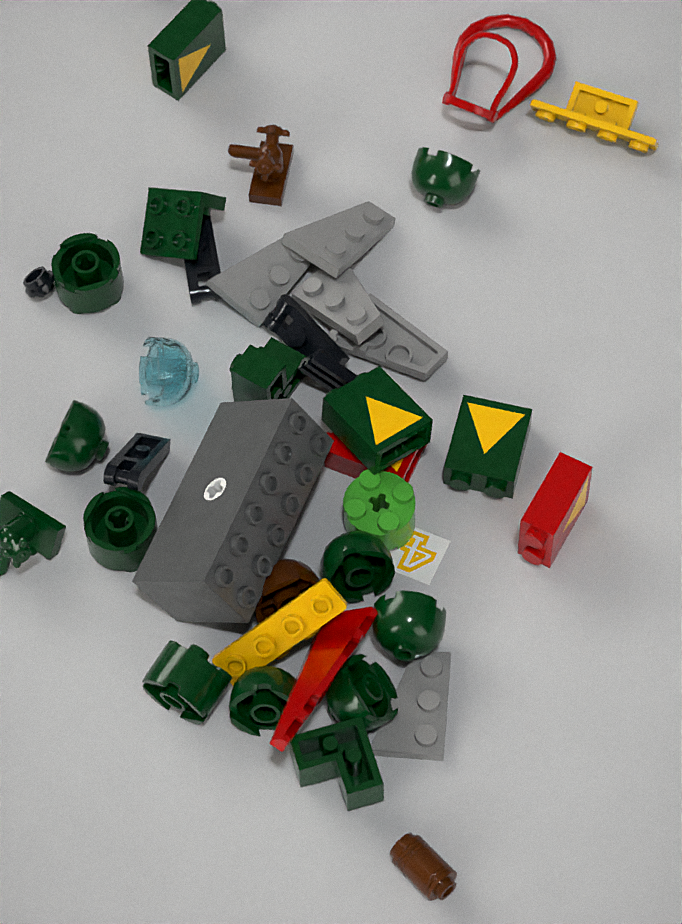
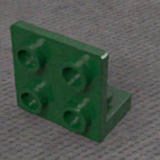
M149 187L140 253L149 256L196 260L203 215L210 216L211 210L225 211L226 197L199 191Z

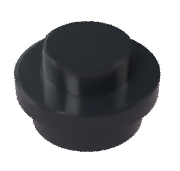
M43 266L31 271L23 280L26 294L29 297L38 296L41 298L50 293L54 288L53 272L46 270Z

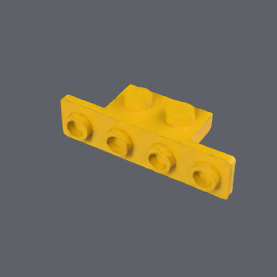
M577 81L573 87L566 109L535 99L531 100L530 107L536 112L535 116L548 122H554L555 118L566 121L568 128L583 133L586 128L598 132L597 137L616 143L618 138L630 142L628 147L640 152L647 153L648 149L657 151L659 145L657 139L630 130L639 102Z
M323 578L214 655L212 663L228 672L232 677L230 683L234 685L245 671L254 667L266 666L274 659H281L298 642L314 636L324 624L346 610L347 602L328 579Z

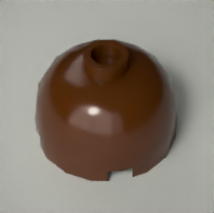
M294 559L278 560L273 566L271 574L265 579L261 598L254 610L257 621L261 623L319 582L320 579L308 565Z

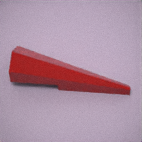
M366 607L343 611L324 624L315 634L269 744L281 752L285 750L322 701L339 670L366 636L378 614L375 608Z

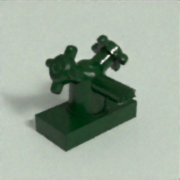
M11 491L6 492L0 497V576L7 573L11 559L13 560V566L19 568L21 563L27 561L30 556H35L37 552L49 560L58 555L66 525Z

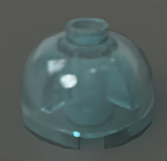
M147 337L143 347H149L147 356H140L139 362L141 395L148 393L149 399L144 403L149 406L174 405L182 401L190 392L192 384L198 381V363L193 362L192 354L182 342L167 337Z

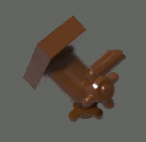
M274 124L266 125L265 127L257 128V133L266 134V140L260 142L259 148L230 144L228 153L233 158L250 160L249 166L254 167L248 194L249 202L282 206L294 147L291 144L279 143V136H290L288 130H283L282 127Z

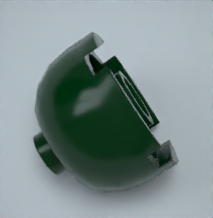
M419 148L413 162L411 177L415 189L425 196L423 201L436 208H442L443 204L454 205L463 202L475 187L480 170L477 169L472 172V163L451 153L438 150L435 156L427 154L429 148Z
M73 400L45 460L52 467L67 472H79L86 469L94 458L101 461L109 445V442L104 440L106 427L100 414L89 405Z
M351 531L334 538L325 547L320 561L322 579H328L346 602L356 603L364 601L362 595L373 591L375 596H377L391 584L395 575V567L388 548L380 538L366 531Z
M396 591L395 598L386 600V594L380 596L374 603V608L378 614L372 624L373 635L380 648L402 661L418 659L432 653L442 641L446 623L445 608L443 607L441 611V609L436 607V599L415 591Z
M357 654L351 656L339 670L326 693L329 713L335 720L342 722L362 717L366 731L379 728L394 719L398 713V708L393 710L391 700L398 697L390 677L382 666L376 661L370 665L362 660L367 657L366 655Z
M259 666L245 671L232 688L229 700V717L231 722L240 730L254 736H260L259 729L275 730L296 679L289 672L273 666Z

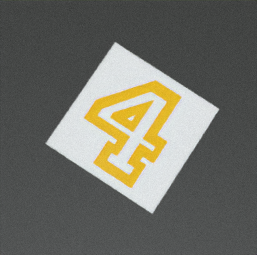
M415 527L412 537L403 547L389 550L395 572L430 585L451 541Z

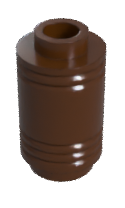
M407 833L392 847L390 855L393 857L392 863L430 901L437 898L443 900L454 891L457 886L455 882L457 872L420 835L414 836L412 833Z

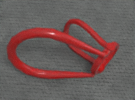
M509 14L487 16L470 24L458 37L453 53L450 89L445 92L442 103L448 106L450 104L485 117L487 121L494 123L540 89L552 76L557 60L552 39L542 27L529 19ZM509 27L522 30L534 37L542 47L544 59L541 69L497 111L502 98L516 75L519 59L516 48L510 40L499 34L487 32V30ZM481 38H489L501 42L509 49L512 58L509 74L495 96L490 110L456 97L467 50L472 43Z

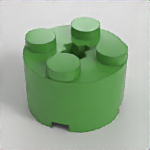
M369 469L363 471L359 477L351 482L344 494L343 514L346 532L366 531L380 538L388 550L403 547L410 540L415 529L416 503L413 487L394 473L380 471L373 475Z

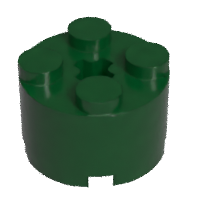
M92 233L73 235L60 244V249L52 257L51 267L57 294L60 300L69 307V310L74 314L92 313L117 304L122 297L124 279L120 255L116 246L108 239L105 241L98 238L97 234Z
M115 487V491L105 494L101 492L94 496L86 506L83 515L84 531L92 557L102 566L109 569L124 570L126 572L137 571L158 530L156 514L148 497L142 492L130 490L128 487Z
M170 640L142 680L144 682L142 687L154 701L169 711L172 706L183 711L180 718L194 724H202L228 687L232 677L222 668L214 666L207 661L210 656L201 647L191 644L187 649L179 643Z

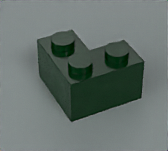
M272 337L264 347L256 348L250 344L243 354H238L233 359L229 371L231 372V389L233 390L234 402L290 398L306 376L298 370L302 359L306 358V356Z
M362 717L352 718L296 734L289 743L290 755L300 787L337 777L347 811L384 801V783Z

